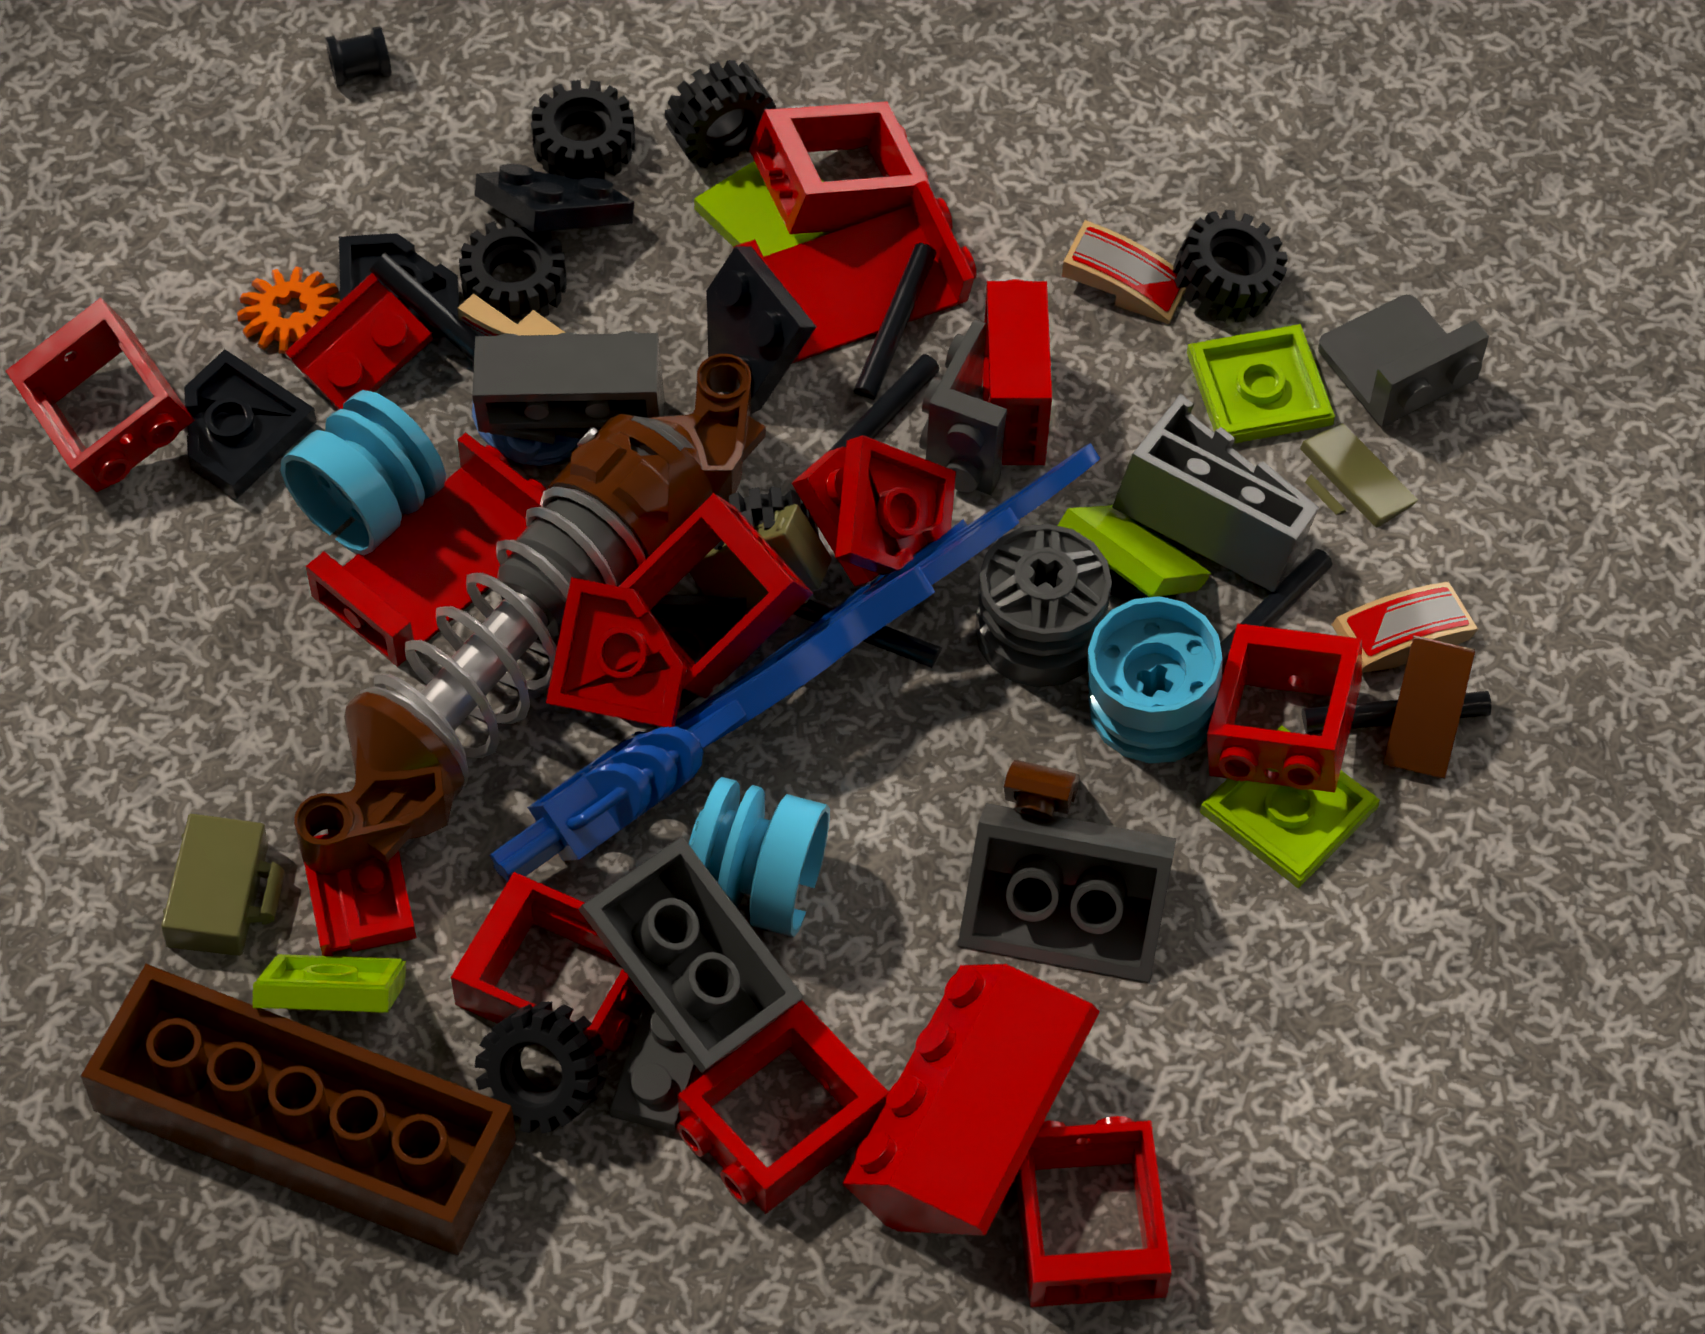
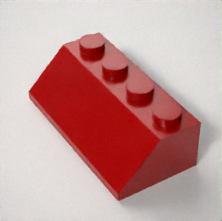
M1008 964L960 965L957 972L948 981L945 987V994L928 1026L918 1036L916 1048L901 1076L889 1090L886 1096V1103L868 1137L859 1145L856 1159L842 1184L885 1226L898 1232L985 1236L1100 1011L1092 1003Z

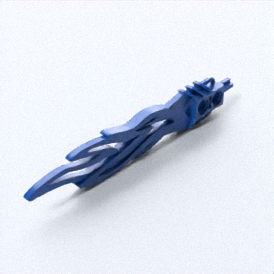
M1087 444L969 525L966 524L964 519L952 525L951 530L937 541L928 543L913 555L914 559L903 568L885 575L880 574L764 661L676 719L675 727H661L650 732L637 731L527 807L536 822L489 855L494 862L493 866L497 873L508 882L513 872L526 877L557 854H559L563 861L579 860L695 777L701 767L703 748L764 712L816 677L870 635L935 593L932 587L934 583L998 540L1019 524L1018 520L1043 504L1093 466L1100 457L1092 444Z

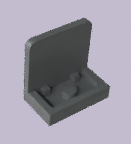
M1402 295L1323 334L1319 340L1318 351L1382 428L1477 380L1482 369L1489 335L1476 320L1446 333L1417 298L1412 295Z
M974 319L965 336L957 334L954 337L947 353L945 362L947 370L942 380L934 377L928 385L922 402V412L929 415L921 434L919 447L926 450V460L956 471V490L967 493L977 490L992 495L1001 477L1007 409L976 398L982 388L987 323Z

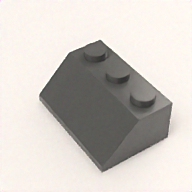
M986 803L978 822L957 946L1150 983L1177 838L1054 815L1051 819H1041L1024 815L1011 807Z
M682 836L588 900L578 909L701 1073L728 1057L804 997Z

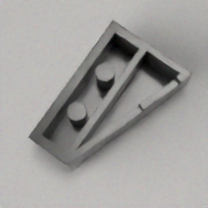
M625 331L618 334H577L565 332L558 335L519 336L506 333L498 336H475L472 397L478 431L554 444L556 435L581 439L592 427L599 431L610 418L619 414L644 418L664 417L665 398L658 333Z
M1180 393L1132 453L1112 508L1135 519L1143 526L1150 527L1186 546L1192 552L1203 555L1241 575L1245 580L1256 583L1274 593L1296 562L1319 507L1265 462L1262 461L1255 467L1232 448L1235 438L1222 427L1215 430V432L1211 431L1191 414L1194 404Z

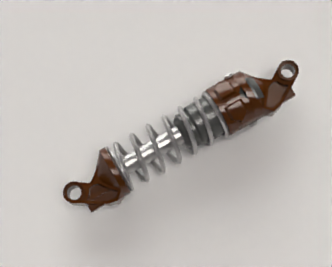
M717 354L703 361L697 370L695 409L691 414L652 418L619 414L610 418L599 431L592 427L577 443L578 448L572 451L571 462L543 491L540 502L541 507L527 509V528L516 540L497 542L496 555L501 565L497 578L484 573L467 575V592L474 605L487 619L481 623L467 612L453 606L436 608L437 626L444 638L457 652L451 658L436 646L425 641L411 640L405 642L406 659L413 671L426 684L423 690L419 692L404 680L391 674H381L374 676V687L361 690L360 694L351 700L346 706L344 718L356 774L355 786L349 792L337 794L320 793L310 796L300 804L295 812L294 825L303 862L311 870L323 875H334L336 872L354 868L374 857L387 864L409 839L424 837L448 826L452 802L461 792L463 786L467 784L469 777L466 757L483 758L495 753L500 741L497 723L513 724L525 719L530 708L528 689L544 690L549 687L557 650L552 637H559L571 577L619 586L713 493L729 502V495L736 493L740 484L744 460L766 437V426L750 417L751 371L747 363L732 354ZM720 392H728V393H730V394H718V393H720ZM506 550L512 551V554L509 557L506 553ZM476 583L485 585L501 595L503 601L495 610L483 598ZM446 616L459 621L474 632L465 643L451 628ZM528 648L549 656L550 667L545 677L538 680H526L516 661ZM415 650L431 657L443 666L442 669L434 676L421 662ZM499 681L516 687L519 692L520 701L516 710L508 714L494 713L486 698V695ZM385 685H387V686H389V687H391V688L396 689V690H397L398 692H400L402 695H400V694H398V693H396V692H394V691L387 690V688L385 687ZM468 715L486 721L489 737L485 745L478 748L461 745L455 730ZM326 829L340 831L336 836L329 839H317L314 837L318 832Z

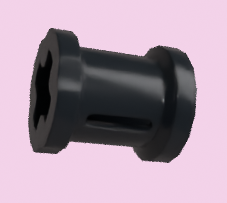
M381 26L373 27L371 34L337 40L334 36L325 37L329 63L336 87L344 86L346 79L380 73L382 77L392 76L388 49Z

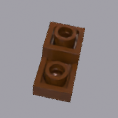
M1413 635L1383 760L1384 765L1443 779L1446 778L1475 649Z
M1014 760L1007 772L1004 783L1005 800L1015 802L1014 809L1017 812L1031 817L1051 819L1053 812L1068 815L1071 802H1074L1076 798L1080 775Z

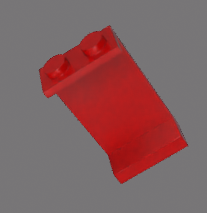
M927 180L915 184L911 205L779 252L763 257L755 239L737 245L752 247L816 325V329L793 363L877 334L913 248L917 243H924L933 247L936 251V256L908 322L968 301L973 281L977 277L976 265L972 254L966 246L959 247L951 231L953 222L946 202L941 197L935 198Z
M466 432L457 439L461 468L445 480L444 487L434 496L424 499V504L418 511L409 515L405 514L401 519L400 527L373 552L366 555L357 554L347 564L342 566L323 551L306 565L312 597L397 667L407 660L405 654L406 641L422 640L427 642L440 631L436 623V608L453 606L464 610L473 603L466 588L468 574L484 573L497 578L498 570L501 566L496 555L497 542L516 540L527 528V509L541 507L542 494L546 490L537 480L529 479L527 481L513 470L507 459L498 449L491 445L484 447ZM506 550L508 557L512 554L511 550ZM476 583L481 595L489 589L485 585ZM446 616L448 623L453 620V618Z

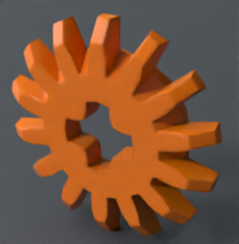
M301 267L293 269L290 281L285 282L283 275L278 269L272 270L271 275L275 282L274 286L263 279L256 278L252 281V286L260 293L247 292L242 293L240 297V303L251 305L237 312L238 321L252 320L243 329V334L246 338H249L261 332L262 335L257 347L265 350L275 340L279 341V354H285L284 352L289 348L290 342H296L340 302L338 298L329 297L339 292L336 284L325 283L319 285L324 276L318 271L309 275L302 283L303 270ZM291 298L299 299L300 308L305 311L303 313L293 312L289 319L282 318L280 308L276 305H287Z

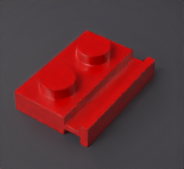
M371 273L284 353L287 359L305 375L312 385L339 410L343 409V404L351 396L361 390L376 392L431 342L433 337L432 333L391 291L389 292L379 282V279Z
M328 829V834L314 837L317 839H329L336 836L340 831ZM399 851L387 864L374 857L354 868L336 872L334 875L319 874L311 870L304 863L323 956H333L332 952L352 948V952L417 939Z

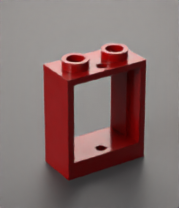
M888 101L765 109L749 149L789 234L845 229L910 206L916 183L927 180L930 186L927 172L919 164L907 140L906 131L898 123ZM868 146L883 177L822 182L807 152L846 150Z
M1020 279L987 281L984 322L987 323L983 368V401L1007 409L1002 465H1045L1052 406L1047 281H1024Z
M101 297L5 371L71 471L96 492L123 480L132 468L158 448L171 443L180 431L195 421L129 325ZM121 352H124L154 397L86 449L56 402Z
M715 493L619 585V587L638 591L648 608L652 609L722 540L769 592L696 664L660 624L687 665L682 690L686 689L705 699L813 595V592L738 509Z
M1237 623L1207 732L1209 776L1229 778L1235 781L1289 786L1301 790L1311 789L1335 793L1362 684V638ZM1250 685L1331 696L1322 736L1234 725L1244 686ZM1268 768L1275 769L1278 772H1272Z
M513 872L451 975L455 1005L497 1024L526 1005L531 1004L532 1008L536 1006L529 1001L496 987L532 924L610 958H615L578 910L585 902ZM623 968L591 1022L592 1024L583 1031L588 1039L597 1034L601 1036L604 1045L594 1051L595 1056H602L606 1049L614 1052L619 1048L630 1025L631 1016L627 1014L628 1009L636 995L645 998Z
M801 1000L678 1094L680 1123L677 1124V1130L692 1152L699 1157L709 1152L722 1166L723 1170L720 1172V1177L728 1191L737 1201L745 1205L750 1200H753L766 1215L870 1133L886 1103V1096L889 1091ZM789 1049L839 1102L843 1109L769 1167H766L712 1107Z
M1111 1116L1100 1119L1095 1124L1066 1126L1059 1121H1044L1015 1177L1030 1307L1166 1298L1172 1269L1151 1120L1133 1122L1128 1117ZM1131 1163L1143 1249L1045 1256L1035 1170Z

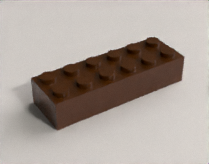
M145 964L81 1074L83 1084L95 1112L456 1256H459L517 1141L511 1105L262 1008H253V1005L149 964Z

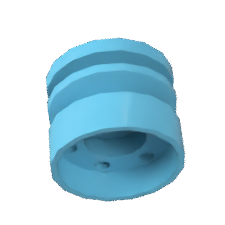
M361 390L351 396L343 404V409L332 413L326 419L325 431L316 430L310 433L281 459L280 467L285 485L297 505L313 524L328 535L334 533L350 517L355 519L335 540L351 552L360 555L369 554L381 545L400 527L401 513L409 515L418 511L423 506L424 499L434 496L444 487L446 472L440 455L417 423L394 402L376 392Z
M1157 596L1133 599L1112 609L1095 627L1088 648V701L1091 722L1104 743L1124 757L1146 763L1176 762L1198 751L1206 742L1209 724L1220 688L1223 659L1219 635L1207 617L1185 602Z
M720 777L715 782L706 800L704 809H702L696 819L689 846L736 908H738L744 894L751 896L750 924L753 927L795 937L802 926L806 911L794 908L798 886L800 884L815 888L827 843L830 808L827 804L786 794L778 804L771 820L764 818L765 791L762 787L752 785L746 791L740 803V784L735 780Z

